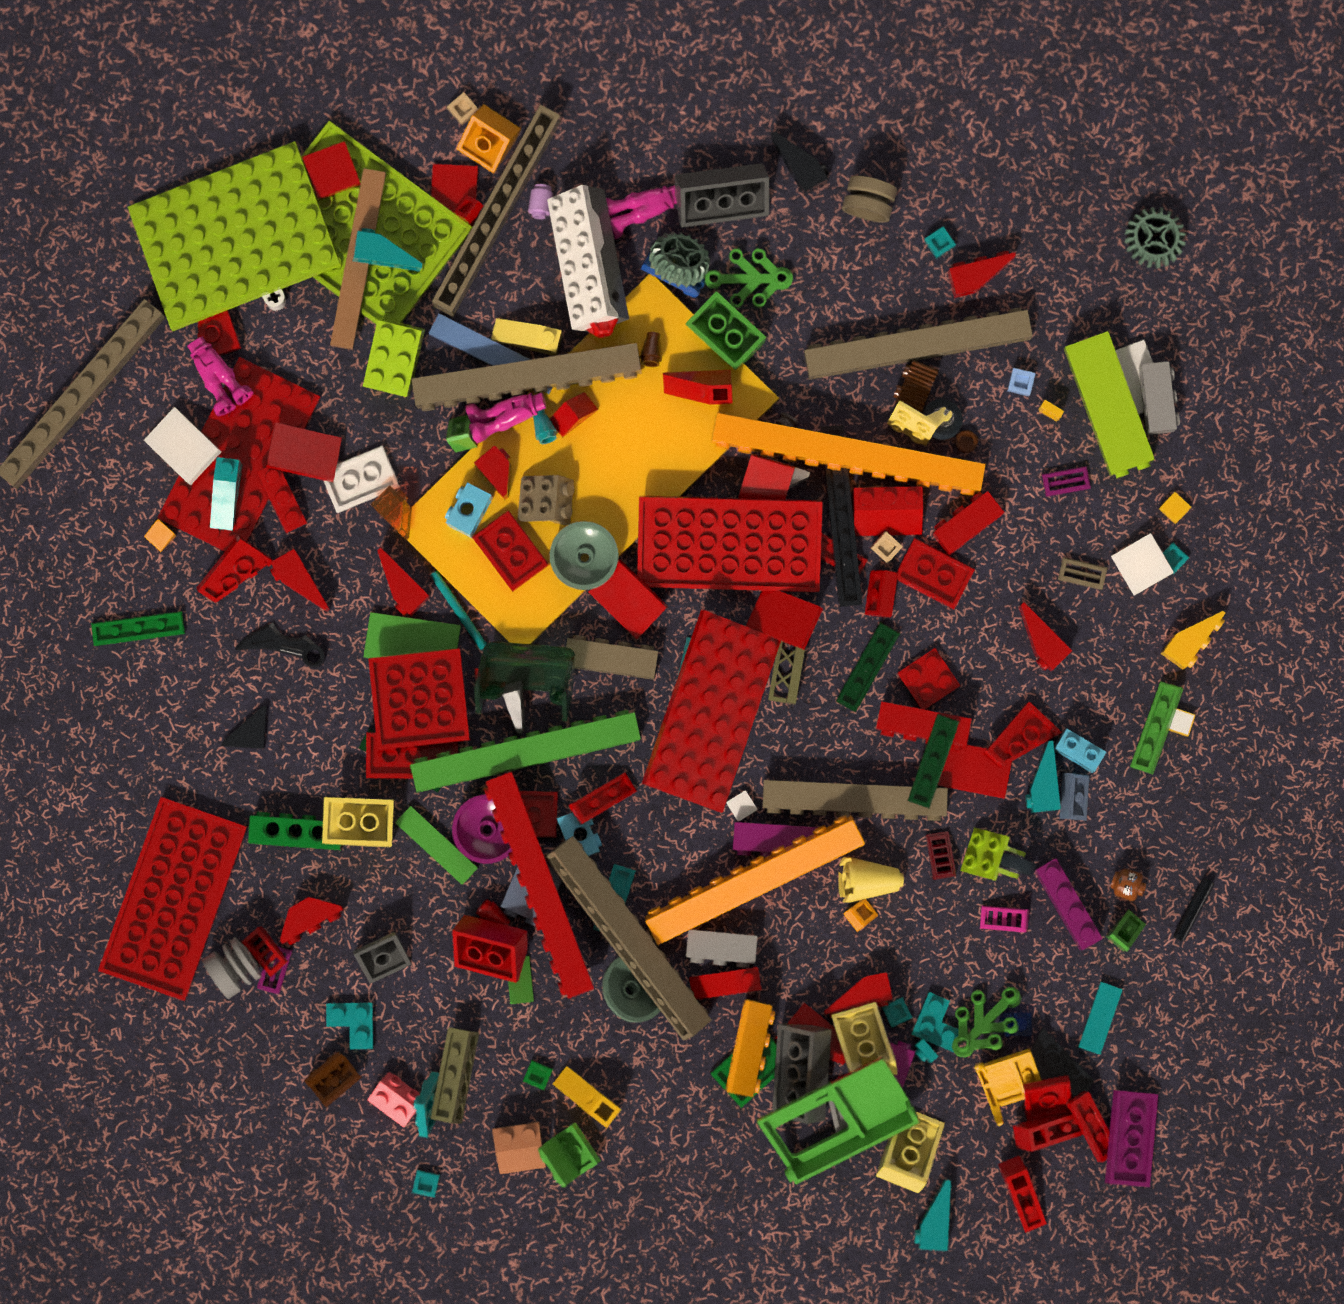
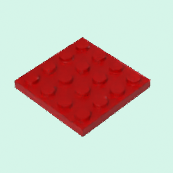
M460 648L368 658L378 750L470 740Z

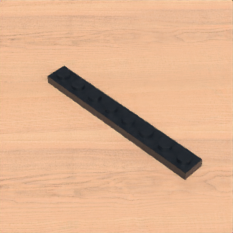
M843 425L820 427V433L844 437ZM823 464L839 607L861 606L863 603L848 469L841 468L840 471L827 468L826 464Z

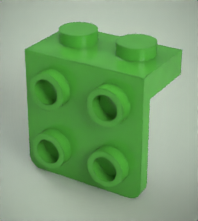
M576 1122L538 1148L541 1160L547 1164L554 1180L562 1187L567 1186L578 1176L601 1162Z

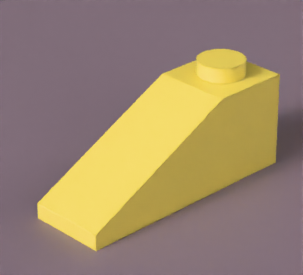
M496 318L491 340L557 356L562 338V330Z

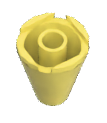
M843 857L840 861L839 866L844 867L842 874L838 872V886L840 897H845L843 903L897 892L903 886L904 877L898 868L853 857Z

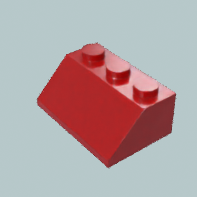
M923 487L854 488L853 520L855 536H881L884 531L890 535H922Z
M464 915L452 930L455 967L517 983L528 950L527 930Z

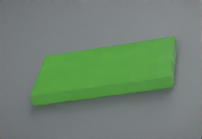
M370 612L363 657L376 658L457 649L461 625Z

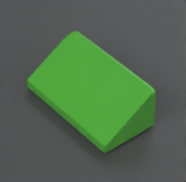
M529 956L525 957L519 981L517 983L508 981L510 1004L534 1002Z

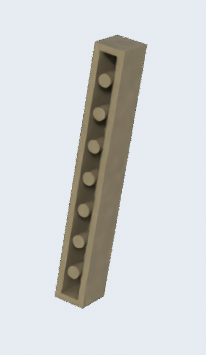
M764 780L762 809H767V813L781 814L782 809L790 810V814L804 815V811H813V815L826 816L827 812H836L838 817L844 815L849 817V813H859L858 817L872 818V814H882L881 818L895 819V815H904L905 820H918V816H927L928 821H941V817L947 816L948 789H936L929 809L908 801L912 787Z

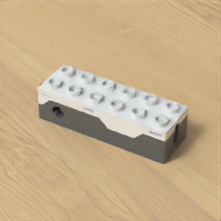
M580 185L547 199L571 327L573 330L590 332L597 338H603L612 335L616 324L629 320L605 191L600 188Z

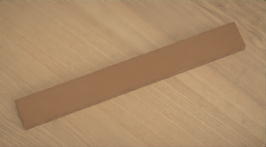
M363 168L330 343L333 347L354 349L369 264L352 261L357 231H362L363 228L373 229L376 232L386 172Z

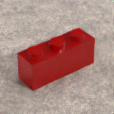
M988 491L984 494L981 492L977 493L970 499L972 503L966 508L963 505L952 513L954 516L948 522L943 519L934 526L936 531L932 535L949 556L1005 513Z

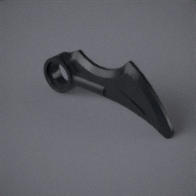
M274 623L255 630L236 646V650L265 649L300 657L311 668L320 667L324 664L326 658L324 650L306 635L298 638L287 637L277 630ZM313 650H317L320 653V659L315 663H311L308 660V654Z

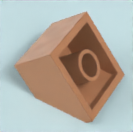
M539 1121L492 1129L500 1174L546 1168L538 1152V1148L543 1145Z

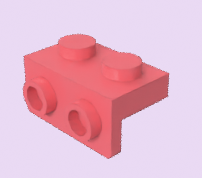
M388 1072L372 1092L368 1101L402 1127H405L416 1112L414 1110V1100L420 1093L405 1084L398 1076Z

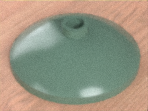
M587 521L572 523L564 527L555 536L551 544V567L557 578L571 588L577 590L597 588L606 583L616 570L618 564L617 544L610 532L599 524ZM587 554L589 560L583 562L581 561V556Z
M620 957L613 960L607 967L602 981L603 995L609 1008L618 1017L629 1022L639 1023L655 1017L660 1012V1009ZM626 987L631 990L630 995L627 994Z

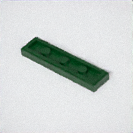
M880 622L838 696L837 703L856 713L898 639L899 632Z
M937 714L908 798L909 802L930 809L960 721Z

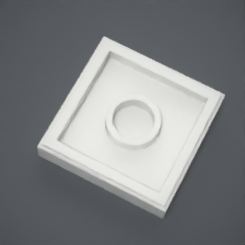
M1151 533L1111 556L1133 595L1140 593L1174 573Z

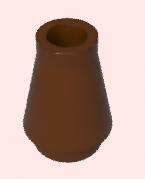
M657 332L647 333L640 355L641 364L644 366L658 367L662 361L660 334Z

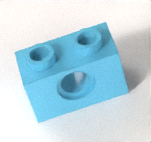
M467 482L465 487H460L456 495L458 501L454 507L450 506L445 518L447 519V526L472 538L493 497L491 494ZM466 504H471L474 507L473 512L469 515L461 512L462 507Z
M1069 729L1063 731L1054 746V751L1091 773L1096 771L1106 754V751Z
M573 812L557 819L565 840L572 836L574 837V832L578 828H584L587 831V837L585 840L579 841L583 846V850L588 856L600 852L598 847L602 846L598 833L593 834L590 826L594 824L592 819L580 825Z

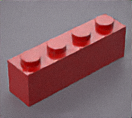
M881 701L876 729L881 731L880 735L894 737V734L903 735L904 740L916 742L917 738L926 740L925 744H927L937 714L960 721L951 749L961 750L962 747L967 748L972 719Z

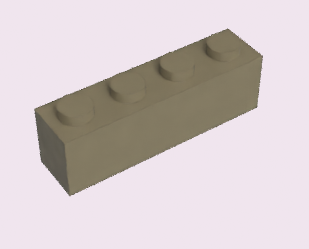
M573 635L572 639L567 638L564 667L654 680L658 651H654V647L648 645L633 648L631 647L632 644L627 642H618V645H612L606 639L596 638L595 642L586 641L584 636Z

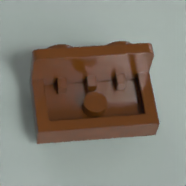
M338 1051L336 1054L329 1056L326 1062L318 1069L311 1071L304 1082L327 1108L362 1077L347 1057Z

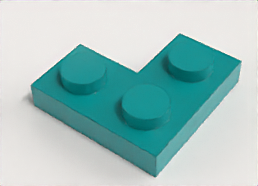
M928 992L911 1035L954 1052L952 1050V1042L959 1036V1029L942 1023L950 1000Z
M373 1003L326 1004V1027L349 1026L350 1050L373 1049Z
M431 1071L428 1079L424 1080L420 1095L416 1096L414 1100V1110L417 1113L415 1124L418 1126L419 1136L428 1138L436 1120L431 1119L438 1083V1072Z

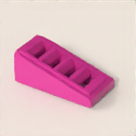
M982 906L980 929L1028 932L1029 909ZM989 911H993L992 925L988 924ZM998 912H1002V925H997ZM1008 913H1012L1011 926H1007ZM1017 913L1021 914L1020 927H1016Z

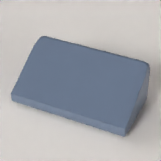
M1062 773L1060 819L1087 821L1089 775Z

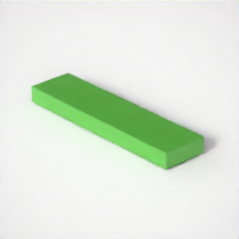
M1160 681L1130 765L1131 768L1154 774L1183 692L1182 687Z
M410 806L395 822L462 885L478 869L413 807Z

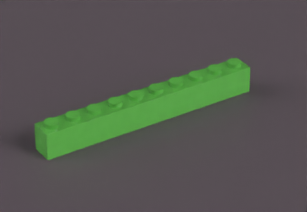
M628 710L616 712V717L608 719L606 715L593 718V722L587 724L584 723V720L570 723L571 727L562 729V725L548 728L549 732L544 734L534 731L526 733L527 738L522 739L512 736L505 738L504 743L495 745V741L481 744L482 748L473 750L472 746L459 749L458 754L450 755V751L436 754L437 758L428 760L427 757L414 759L415 764H410L416 793L640 741L641 737L635 712L630 714Z

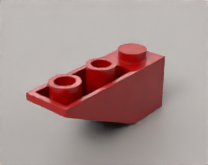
M1003 251L995 254L996 257L987 259V256H982L974 259L973 263L965 264L963 261L952 264V268L948 270V276L954 298L977 293L1015 259L1016 253L1009 254V251Z
M731 370L663 372L664 394L709 405L733 404Z
M887 972L861 978L824 1010V1014H830V1018H832L831 1015L843 1012V1010L854 1009L876 1002L877 1007L889 1005L888 1000H892L893 997Z

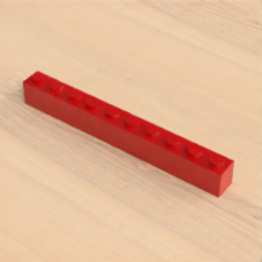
M510 772L486 781L487 787L484 788L488 801L493 800L495 805L492 813L496 823L501 821L504 830L500 831L504 844L509 843L512 852H509L508 855L512 865H517L520 871L519 874H516L520 886H525L528 895L524 897L529 909L534 908L536 913L533 921L537 931L542 929L545 938L541 939L545 952L550 951L553 958L549 963L553 973H558L561 982L557 984L562 996L567 995L569 999L593 990V983L513 773Z

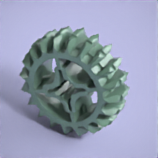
M1151 207L1149 214L1143 209L1141 216L1135 214L1133 217L1134 221H1129L1128 226L1131 229L1125 230V234L1131 237L1125 238L1124 242L1126 244L1132 243V245L1127 247V252L1135 251L1131 256L1132 259H1136L1137 256L1141 257L1138 262L1139 265H1142L1145 260L1148 261L1147 268H1150L1153 262H1155L1157 269L1161 267V261L1164 266L1169 265V259L1175 262L1177 259L1175 254L1181 255L1183 252L1179 247H1184L1186 243L1181 240L1185 238L1186 233L1179 232L1183 229L1184 225H1176L1175 223L1179 218L1176 216L1172 220L1170 218L1172 212L1168 211L1164 215L1163 208H1160L1158 213H1156L1155 208ZM1158 221L1165 225L1156 228L1151 224L1148 225L1146 222ZM1139 227L1143 229V233L1146 236V241L1142 245L1138 241ZM1169 230L1173 236L1171 249L1167 246L1168 242L1165 240V234ZM1162 232L1158 239V242L1156 240L1155 242L1152 241L1151 243H1149L1151 237L1153 236L1152 233L1155 235ZM1154 247L1159 251H1163V254H1151L1147 250Z
M673 231L670 234L664 233L663 236L655 240L650 249V268L655 269V275H661V280L666 279L669 281V285L675 283L679 287L683 284L686 288L689 285L695 286L696 283L704 279L709 270V251L704 250V244H698V239H691L690 234L684 236L680 232L676 235Z

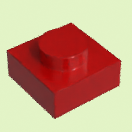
M466 195L453 213L471 224L484 206L478 200Z

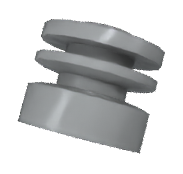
M236 937L230 940L234 951L227 944L222 946L225 957L214 951L202 959L209 975L228 999L242 991L238 980L242 979L247 985H251L252 980L249 973L256 980L262 977L257 961L248 948Z

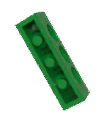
M256 812V816H250L249 844L342 851V845L322 844V838L316 839L314 837V829L318 826L323 827V821H317L316 816L302 815V819H293V814L279 813V818L270 817L268 812ZM271 823L279 825V832L274 836L268 833V826ZM296 824L302 827V834L299 837H293L290 832L292 826Z

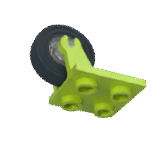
M974 827L960 871L996 881L998 873L1018 879L1020 873L1033 876L1036 864L1024 859L1025 852L1007 846L1010 839L1009 836Z

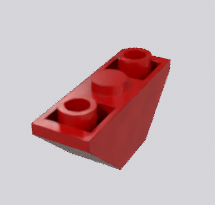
M308 897L290 907L280 937L281 943L285 944L288 942L290 946L301 940L299 934L306 931L312 934L321 929L320 924L324 920L328 919L331 923L342 917L340 912L344 911L343 906Z

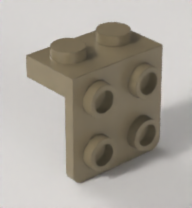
M560 475L523 476L520 485L518 520L523 522L551 521L561 525H570L574 480Z

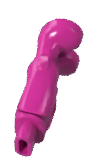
M675 185L669 188L663 186L662 188L639 193L632 192L625 199L614 201L606 198L609 217L626 209L633 210L628 214L610 218L614 240L623 235L625 227L633 223H644L646 220L665 212L669 208H674L673 205L676 204Z
M199 337L187 346L192 353L190 357L194 360L195 366L205 383V388L213 393L217 403L213 409L217 416L225 415L236 408L234 402L224 391L222 383L228 387L237 405L245 403L253 395V391L249 386H241L236 381L233 369L228 367L220 355L212 348V345L206 343L203 337Z
M543 393L514 396L498 402L492 408L481 410L474 403L466 405V412L471 422L469 424L471 435L476 443H480L497 431H505L531 418L533 415H538V411L546 409Z

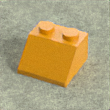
M483 105L472 115L457 146V150L492 173H495L515 143L521 128L486 105Z

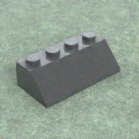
M763 163L675 175V198L681 228L769 216V176Z
M778 1024L772 1111L828 1084L831 1029L814 1025ZM826 1103L792 1120L805 1124L825 1121Z

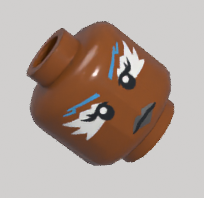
M1123 868L1120 872H1115L1111 889H1114L1115 896L1135 901L1138 895L1143 896L1147 883L1143 882V875L1141 873Z

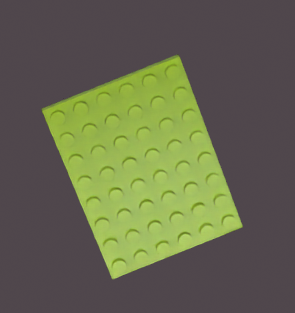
M328 121L301 157L345 141L360 183L363 168L386 172L375 233L381 234L423 263L420 272L369 264L360 313L374 324H377V320L381 318L402 323L468 237L473 227L332 122ZM360 185L318 200L341 266L316 275L313 278L338 297L342 285Z
M295 141L128 206L132 222L172 331L341 266Z

